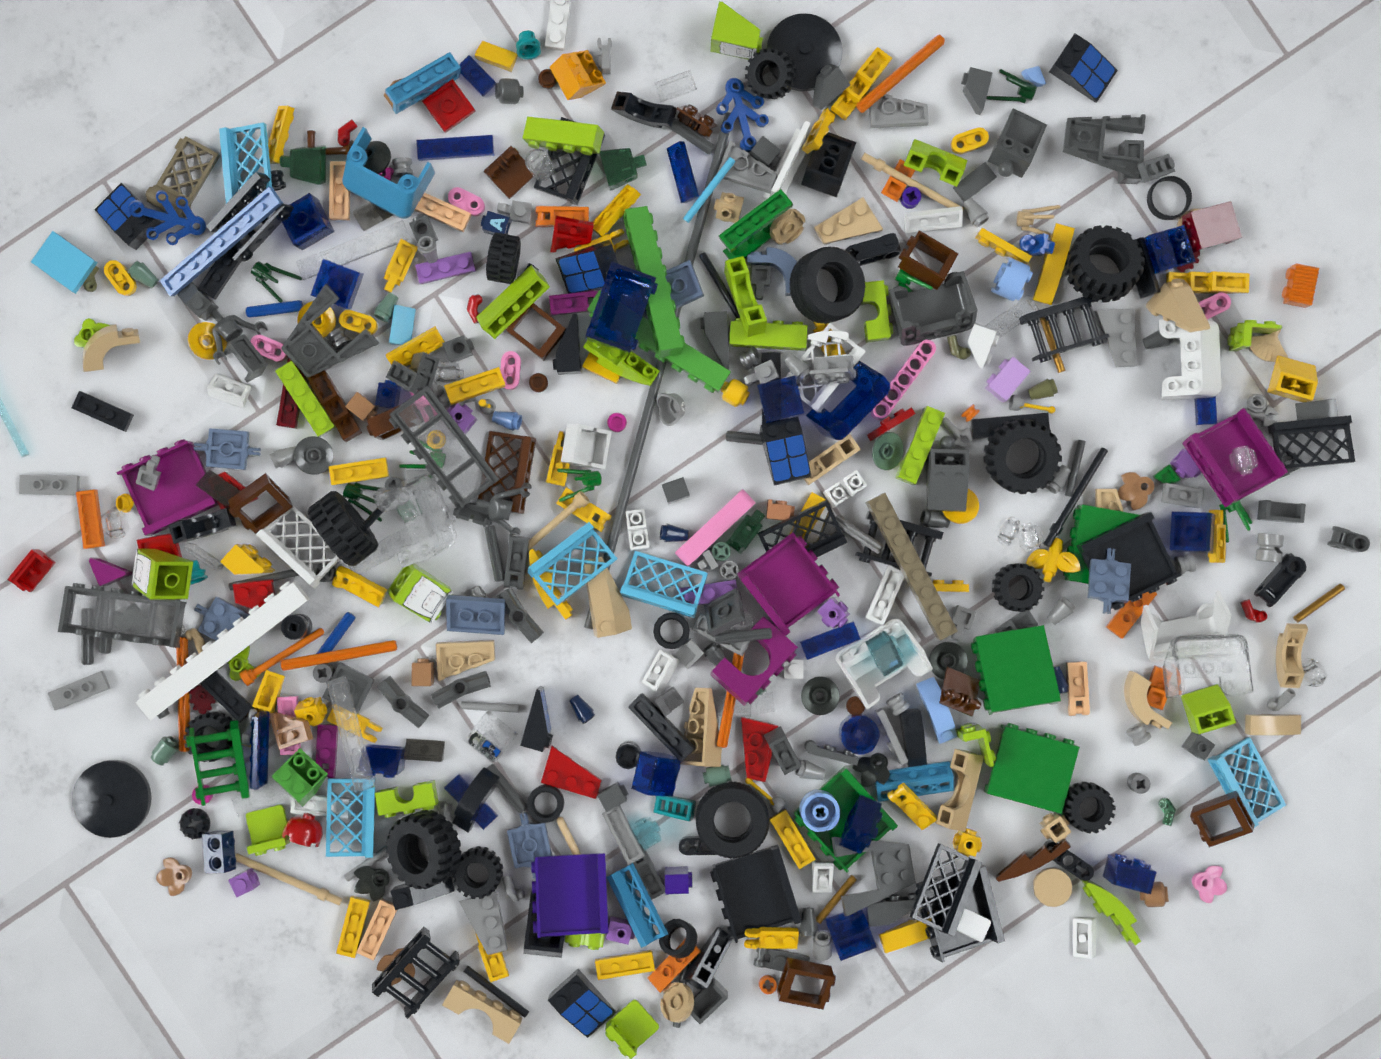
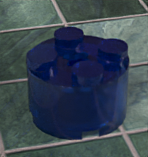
M853 714L847 716L840 723L839 738L847 750L863 755L875 748L880 738L878 726L870 717L864 714ZM857 730L863 732L861 738L855 736Z

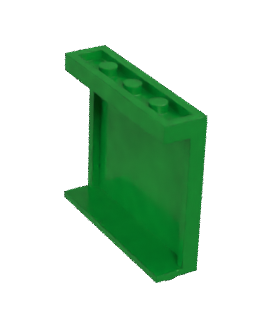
M1077 505L1073 512V519H1075L1074 527H1071L1069 535L1072 538L1071 545L1068 546L1066 552L1075 555L1080 563L1081 570L1075 573L1063 571L1065 580L1088 584L1089 571L1077 545L1139 516V514L1088 505Z
M1044 625L976 636L973 639L971 649L972 653L976 654L977 657L975 668L977 673L980 672L981 680H979V687L981 692L984 691L985 699H983V706L985 711L988 710L989 715L1045 704L1053 705L1061 701Z
M1008 723L1007 726L1001 724L1003 730L995 756L996 761H994L988 784L985 783L983 791L993 796L1062 814L1080 747L1074 744V740L1063 738V741L1056 739L1055 735L1045 733L1042 736L1038 735V731L1026 728V731L1018 729L1019 726Z
M845 766L818 789L829 792L839 805L840 818L834 828L828 831L815 832L805 825L799 808L794 811L796 823L801 828L805 826L809 831L807 835L814 842L818 841L822 845L820 849L827 857L831 855L835 859L833 861L834 865L840 871L844 869L846 873L849 872L848 868L865 852L834 857L831 837L879 841L888 831H894L898 827L896 822ZM822 807L816 809L817 814L824 812Z

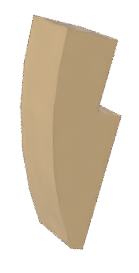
M1245 714V734H1301V715Z

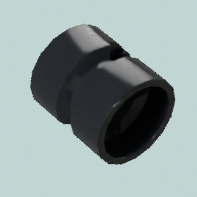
M304 614L290 615L283 620L281 631L290 640L302 639L311 633L312 621Z
M633 741L623 742L616 751V762L624 769L636 767L640 762L641 748Z

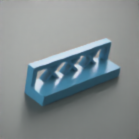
M449 52L386 88L385 93L393 103L395 114L431 95L453 79L455 81L460 78L461 67Z
M949 761L889 770L890 776L884 785L878 781L875 783L878 802L890 800L887 794H881V792L895 791L901 783H905L917 796L954 791V776ZM948 782V785L940 786L939 784ZM923 785H929L927 788H920Z
M633 863L606 877L641 948L668 934ZM626 871H630L633 877L632 880L628 878ZM636 889L640 891L641 898L637 896ZM644 906L649 909L650 916L645 913ZM653 924L657 926L660 932L657 935L653 929Z

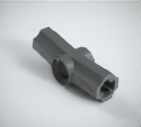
M512 587L497 595L498 599H505V611L509 616L510 622L522 632L531 644L544 633L523 608ZM516 611L523 613L524 618L521 622L514 619Z
M486 671L457 679L432 693V700L440 709L461 696L491 687L490 679ZM458 682L465 685L464 692L457 691L456 685Z
M391 676L377 686L390 702L393 710L403 715L417 728H420L429 717L426 711L403 692ZM400 698L405 700V708H400L398 706V700Z

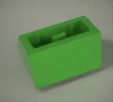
M299 748L271 777L303 807L317 793L328 773Z

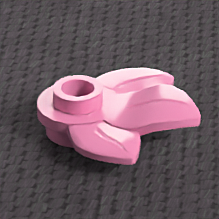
M1209 866L1204 872L1196 873L1192 877V884L1199 891V897L1202 901L1212 903L1214 895H1222L1227 891V884L1224 880L1220 879L1223 872L1222 867Z

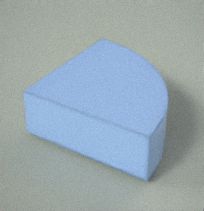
M1039 66L1025 69L1021 72L1026 81L1029 80L1037 87L1046 84Z

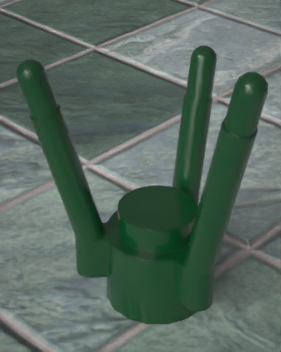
M1000 69L999 72L1007 77V81L1019 86L1017 94L1020 97L987 96L986 98L987 100L1018 101L1025 104L1026 100L1032 101L1037 86Z
M256 262L251 269V274L280 303L282 299L265 282L268 279L276 284L279 282L271 276L272 271L294 279H303L296 274L276 268L268 263Z
M357 482L354 485L348 483L343 491V496L348 499V502L371 515L372 511L357 501L364 499L376 504L377 500L363 495V490L361 489L383 492L384 488L362 485Z

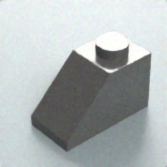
M833 64L823 67L820 71L821 73L816 77L812 104L820 110L825 108L850 86L840 68Z
M970 67L968 72L963 74L961 84L964 85L963 93L976 114L980 115L984 110L993 73Z
M193 282L189 283L177 294L192 312L205 321L211 317L213 310L219 308Z

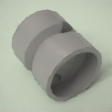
M1258 533L1257 544L1260 548L1256 550L1255 560L1282 563L1283 552L1280 548L1283 547L1284 535Z

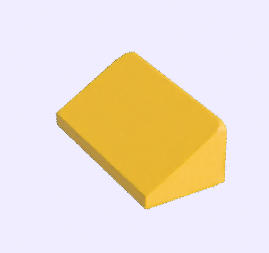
M485 41L481 42L475 52L477 60L512 72L518 57L515 52Z
M589 353L582 368L617 384L621 376L596 362L598 357Z

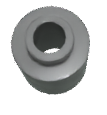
M819 931L813 937L812 954L817 960L825 961L832 956V937L826 931Z

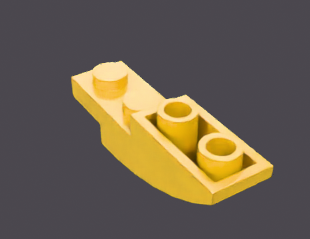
M535 549L529 551L530 566L543 557L539 549L537 551ZM544 572L539 577L543 582L552 583L553 573ZM533 577L535 587L547 609L553 605L556 606ZM557 587L553 588V594L556 598H561L560 595L562 593ZM567 600L556 606L565 620L573 615L571 612L573 608Z

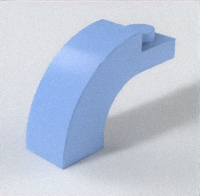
M932 677L917 683L916 686L920 698L928 712L939 744L956 738L955 724L950 710L947 706L939 704L941 690L935 678Z

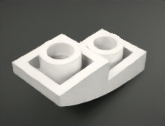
M821 331L808 335L807 340L811 341V345L819 347L822 344L826 345L828 337L832 338L831 342L842 344L843 341L847 342L849 333Z
M856 470L825 490L823 494L832 508L865 488L867 484Z
M645 510L625 511L631 552L649 550Z

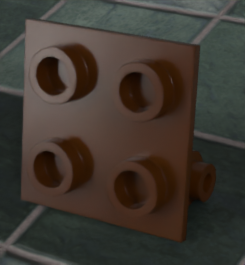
M688 104V106L677 107V110L680 111L677 115L679 121L687 126L689 125L690 128L696 121L697 124L694 127V131L698 129L697 132L704 137H710L713 133L711 129L717 127L712 117L706 114L704 116L699 114L698 109L693 105Z
M512 146L483 171L508 199L514 196L537 174Z
M947 667L939 704L973 717L974 710H979L981 707V702L977 699L979 680Z

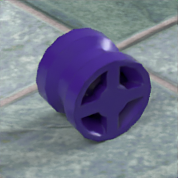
M916 187L906 188L900 198L902 206L906 209L915 208L921 200V192Z

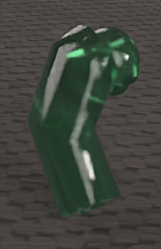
M1161 798L1158 805L1164 813L1162 824L1172 826L1176 808L1168 798Z

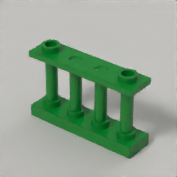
M782 189L778 190L718 235L719 239L726 246L723 253L728 259L744 256L745 259L747 255H750L751 252H754L771 239L770 227L773 221L793 206V203Z
M238 720L230 721V729H227L225 732L195 736L194 727L190 728L189 736H186L187 747L192 749L198 783L195 792L196 798L201 800V805H206V796L236 790L241 792L242 799L250 798ZM228 739V741L232 740L233 746H230V749L198 754L197 744ZM230 756L235 758L236 763L233 766L201 771L200 761ZM233 773L238 775L239 780L235 781V783L204 788L203 779Z

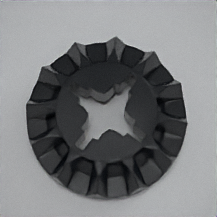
M199 808L187 810L181 815V819L178 822L184 837H189L192 840L202 837V834L208 833L211 824L208 814ZM191 819H193V821L201 820V822L196 826L197 829H195V827H188V825L192 823Z

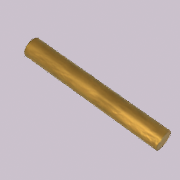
M1045 318L1040 319L1050 351L1056 350L1057 347L1049 322ZM1060 353L1053 355L1058 373L1066 371Z
M1341 583L1296 614L1293 617L1294 620L1299 623L1345 590V587Z
M850 875L818 914L816 920L819 924L824 921L838 904L841 896L845 895L857 881L853 875Z

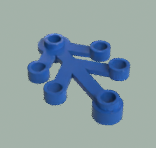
M731 78L725 85L727 94L716 107V112L719 115H725L729 110V103L734 99L735 107L727 120L722 123L721 131L725 134L730 133L738 117L743 134L740 147L746 152H751L757 142L751 136L747 117L755 121L759 127H765L769 122V118L765 114H757L744 105L742 98L750 102L754 109H760L764 104V99L747 92L741 80ZM733 85H736L738 89H734ZM755 100H758L760 102V105H757L755 103ZM720 106H723L725 111L720 110ZM760 118L764 119L765 123H761ZM725 124L729 125V130L724 127ZM747 140H750L752 142V145H749L747 143Z
M163 190L157 191L156 199L159 203H162L167 213L146 208L139 200L131 201L128 206L130 214L134 217L144 215L165 221L146 230V235L150 240H156L160 233L176 225L185 227L175 233L170 232L166 235V241L169 245H176L179 239L190 233L200 235L206 230L205 220L193 214L184 196H178L175 202L177 207L183 210L187 219L178 216L168 200V194ZM159 194H165V199L160 200L158 198ZM180 199L185 200V204L179 205L178 201ZM135 207H140L141 211L139 213H136L133 211V209ZM199 223L200 227L198 229L193 228V224ZM155 231L156 235L150 236L149 232ZM170 236L176 237L173 242L169 241L168 238Z

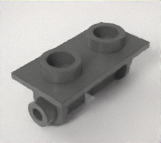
M471 502L467 503L463 508L457 505L453 511V515L457 519L460 518L466 521L473 519V523L483 525V527L490 526L493 522L489 519L488 509L477 507L476 504Z

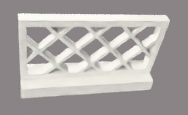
M805 121L801 130L796 128L775 171L777 173V180L771 193L765 192L763 199H768L780 189L785 194L787 193L806 154L802 147L809 135L810 122Z
M829 323L827 327L823 330L829 331V329H831L832 331H839L831 323ZM848 338L847 342L843 341V343H848L853 347L849 354L841 355L839 343L827 342L826 345H838V355L827 356L826 345L822 344L824 345V357L852 355L854 365L866 352ZM811 345L800 359L801 361L812 360L813 370V349L815 345ZM791 371L781 382L815 412L840 384L837 381H830V384L816 385L814 381V385L803 386L800 382L799 387H792L787 383L789 378L793 376ZM814 387L815 396L809 401L804 397L803 388Z
M294 506L270 523L264 530L261 529L256 534L314 589L320 584L319 581L340 560L337 555L333 559H326V549H330V547L326 546L324 540L323 546L313 547V537L321 536L312 522ZM293 510L296 513V521L286 522V516ZM308 524L310 526V534H300V525ZM286 525H296V534L286 535ZM275 526H283L282 535L274 536L270 531ZM309 537V547H299V538ZM286 538H296V548H287ZM309 550V560H300L299 551ZM313 550H323V559L313 560ZM313 563H323V569L318 575L313 572Z

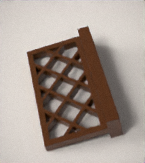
M489 431L485 461L500 480L480 493L478 499L483 500L484 495L489 491L494 496L495 493L492 489L498 484H501L504 490L508 491L521 488L522 484L529 483L536 438ZM494 436H500L505 442L497 449L493 445ZM519 439L521 440V446L514 452L509 443ZM507 446L512 454L503 459L499 451ZM497 454L501 462L493 468L490 464V458ZM515 457L518 464L511 471L506 462ZM504 465L509 473L500 478L495 470ZM483 472L480 486L487 481ZM512 476L515 480L514 486L508 489L503 481ZM521 494L509 496L511 501H513L511 512L524 514L527 497H523Z

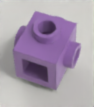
M457 403L447 410L465 434L478 420L471 414L473 410L466 404L461 406Z
M830 598L817 611L823 617L821 619L827 627L831 626L832 628L838 626L841 628L847 623V617L850 615L847 611L849 608L842 601L838 602L836 598Z

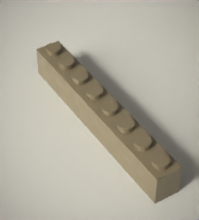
M882 493L865 502L936 638L943 640L958 632L886 493Z

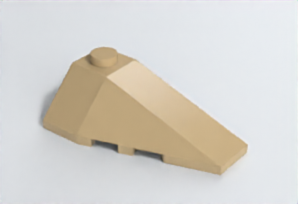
M1173 279L1171 282L1164 283L1160 288L1161 292L1154 294L1146 303V308L1152 315L1158 316L1160 314L1165 321H1175L1176 326L1188 332L1210 329V324L1191 287L1185 280Z
M598 557V562H604L603 558ZM590 558V559H584V560L595 561L596 558ZM584 564V573L592 574L595 565ZM606 568L586 583L593 632L597 638L617 635L632 629L629 609L608 568Z
M695 688L689 707L690 716L683 728H685L684 736L696 748L683 762L677 759V764L721 767L722 747L717 746L719 729L712 688Z

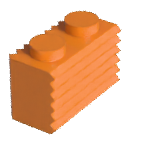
M1297 263L1290 266L1285 275V278L1288 279L1287 286L1282 291L1283 304L1302 308L1311 306L1314 300L1319 268Z

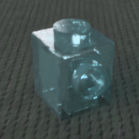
M644 817L635 822L636 826L633 827V831L644 850L661 841L662 837L659 833L661 829L656 820L652 821L651 818L645 819Z

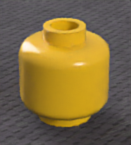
M732 379L730 382L725 381L720 390L723 392V401L734 407L743 406L750 395L748 386L737 379Z

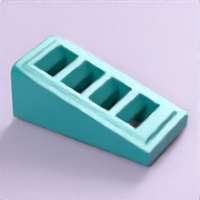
M657 794L653 813L690 822L694 818L696 801ZM666 800L664 810H662V801ZM670 801L673 802L672 811H669ZM678 803L681 804L679 813L677 812ZM686 805H687V806H688V811H687V814H684V812H685V807H686Z

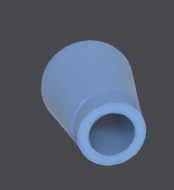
M495 411L492 416V422L512 431L519 430L522 423V415H518L517 412Z

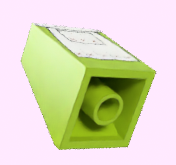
M719 1L711 36L710 52L747 60L753 59V54L755 52L759 53L762 48L763 37H760V29L728 5Z
M136 549L131 586L150 600L188 599L193 561L157 549Z
M407 560L387 590L394 602L431 624L440 617L441 609L446 604L447 595H452L453 593L449 586L410 560Z

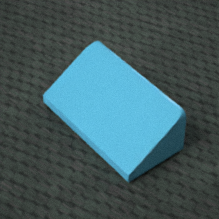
M394 305L389 343L403 345L412 339L416 309Z

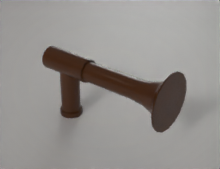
M308 130L307 148H301L300 153L302 157L347 155L354 142L351 140L348 145L343 147H315L316 132Z

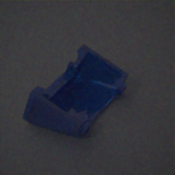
M611 261L585 339L630 353L631 350L635 351L638 339H635L643 313L650 294L655 295L658 286L655 283L656 277Z
M859 361L854 366L856 377L854 380H851L856 387L831 412L825 408L821 410L822 412H816L812 409L806 417L825 437L835 440L844 439L889 393L890 383L884 375Z

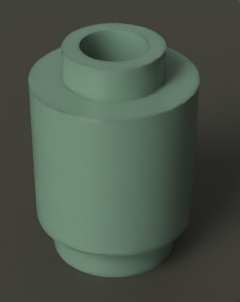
M172 736L162 737L152 751V761L161 766L168 763L179 749L178 741Z
M723 764L721 767H708L706 772H703L705 784L709 783V787L732 781L729 765L724 766Z

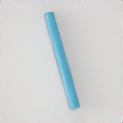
M728 158L683 217L687 223L692 220L736 162L734 159Z

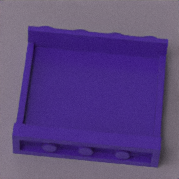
M605 853L535 857V861H531V872L535 873L536 881H532V893H536V901H532L533 913H537V921H533V933H537L538 938L595 933L608 934Z

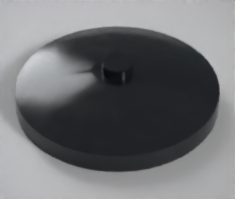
M795 14L785 18L773 29L767 42L766 49L780 50L793 59L794 62L792 63L796 65L794 73L797 74V78H794L793 81L796 83L790 89L796 91L814 90L816 77L821 73V69L830 64L839 67L842 60V43L836 29L825 19L813 14ZM771 62L768 64V67L775 79L778 80L780 75L779 67L776 63Z
M121 760L102 761L86 769L78 778L72 794L73 810L80 824L89 832L105 838L120 837L138 828L146 819L152 800L151 789L144 774L134 765Z

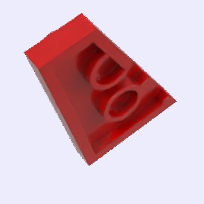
M741 717L746 777L766 782L772 751L764 735L778 728V725Z
M552 745L541 783L596 799L602 779Z

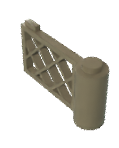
M185 136L184 139L180 138L174 147L177 151L157 184L149 187L145 194L147 202L166 211L162 203H159L156 199L157 191H165L178 216L186 218V215L182 209L177 207L176 198L178 196L186 197L188 206L191 209L192 202L220 157L218 153ZM187 144L193 145L196 152L185 155L184 149ZM210 154L213 156L210 162L202 164L200 155ZM197 157L199 165L189 168L187 159ZM184 160L186 169L176 171L175 164L178 161ZM201 169V177L193 180L191 171ZM188 173L190 181L179 184L177 175ZM175 177L177 185L170 187L164 185L167 178ZM191 185L192 192L190 196L183 195L181 188ZM159 194L158 196L160 200L166 197L165 194ZM180 199L178 204L184 205L185 200Z

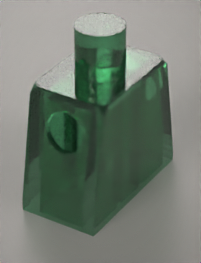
M326 145L290 149V156L281 155L280 166L290 168V177L317 185L326 183Z
M630 148L600 151L610 191L638 178L636 169L647 166L644 154L633 157Z
M757 509L751 516L747 514L726 543L741 554L763 527L760 522L765 515Z

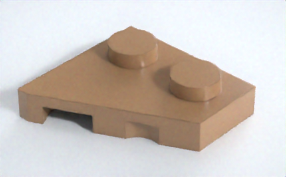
M277 712L269 714L279 750L313 739L308 720Z

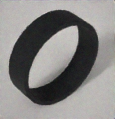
M1166 176L1159 179L1150 187L1147 194L1149 210L1154 216L1162 220H1173L1180 217L1189 209L1192 202V192L1189 185L1183 179L1176 176ZM1172 181L1183 188L1186 194V205L1180 214L1169 216L1162 214L1156 209L1153 204L1152 193L1158 183Z

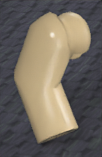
M191 628V630L185 632L186 639L189 641L193 639L197 652L200 654L203 651L201 647L205 645V641L197 629Z

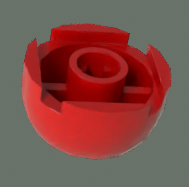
M304 813L303 816L297 815L292 817L286 823L282 837L285 838L287 835L290 837L289 841L299 845L311 847L313 843L316 844L315 847H319L323 830L321 824L314 819V815Z

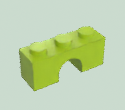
M914 139L904 166L922 172L923 168H932L940 174L939 180L957 187L965 171L967 160Z
M884 280L865 282V293L861 305L870 304L877 310V318L865 321L864 323L866 343L889 340L893 334V325L889 323L888 317L891 315V307L886 301L889 291L888 286L884 285Z
M435 780L413 785L414 796L411 800L402 799L399 796L397 787L378 790L375 792L378 815H385V818L396 816L397 812L411 814L415 812V809H434V806L439 802Z

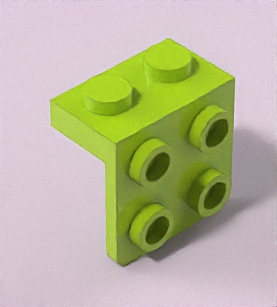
M1245 320L1244 323H1237V326L1230 328V334L1227 338L1229 351H1239L1250 347L1252 333L1270 334L1281 330L1282 325H1276L1275 321H1264V324L1257 323V320Z
M972 723L960 725L961 728L956 729L957 737L964 742L978 739L981 755L984 756L983 762L989 767H994L993 761H996L993 749L990 750L989 742H991V736L989 731H986L979 724L972 725Z
M279 804L246 814L245 817L252 844L247 846L248 855L255 853V856L267 853V850L273 848L274 851L285 849V845L291 842L289 841V836L282 837L283 829L287 823L283 805Z
M633 999L606 1023L605 1034L610 1041H615L618 1044V1049L624 1056L632 1059L637 1055V1048L659 1029V1024L638 1000Z

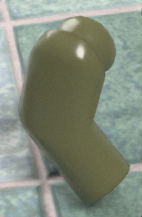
M97 266L94 267L83 283L85 290L88 292H93L97 289L95 274L99 270Z
M956 335L947 337L950 353L953 356L964 360L971 355L969 348L958 345Z

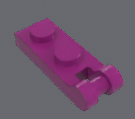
M599 290L550 295L551 316L588 312V298H594Z
M319 724L317 728L316 763L322 769L323 763L329 764V768L323 770L328 773V778H335L339 726L335 724Z

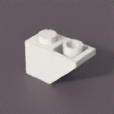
M975 323L968 344L979 367L984 368L985 364L989 365L993 354H990L992 346L996 347L999 336L996 335L998 330Z

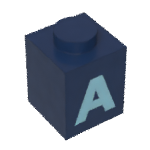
M487 211L486 216L483 215L481 226L484 233L494 235L495 232L508 234L512 221L510 217Z

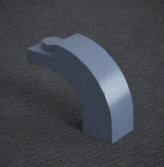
M767 247L766 255H762V252H751V255H747V266L764 265L776 268L782 274L785 281V296H791L789 280L792 269H794L793 267L797 261L790 254L778 248Z

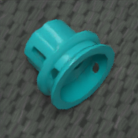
M522 31L519 34V40L516 43V53L522 59H534L541 53L540 42L536 39L533 31Z
M192 560L193 568L190 585L202 582L208 578L205 575L206 570L200 568L198 560Z

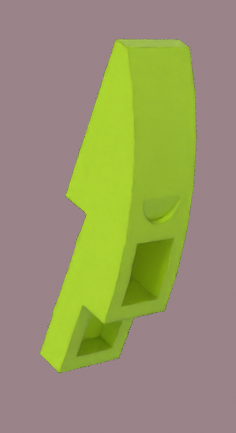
M595 331L583 346V348L598 357L596 361L598 364L631 381L651 386L660 372L628 349L625 353Z
M1089 880L1082 881L1084 884L1082 889L1089 898L1092 896L1095 901L1093 906L1099 914L1103 913L1106 917L1110 916L1114 924L1121 927L1123 931L1120 933L1126 942L1130 941L1134 945L1140 943V938L1131 926L1137 920L1130 910L1100 885Z

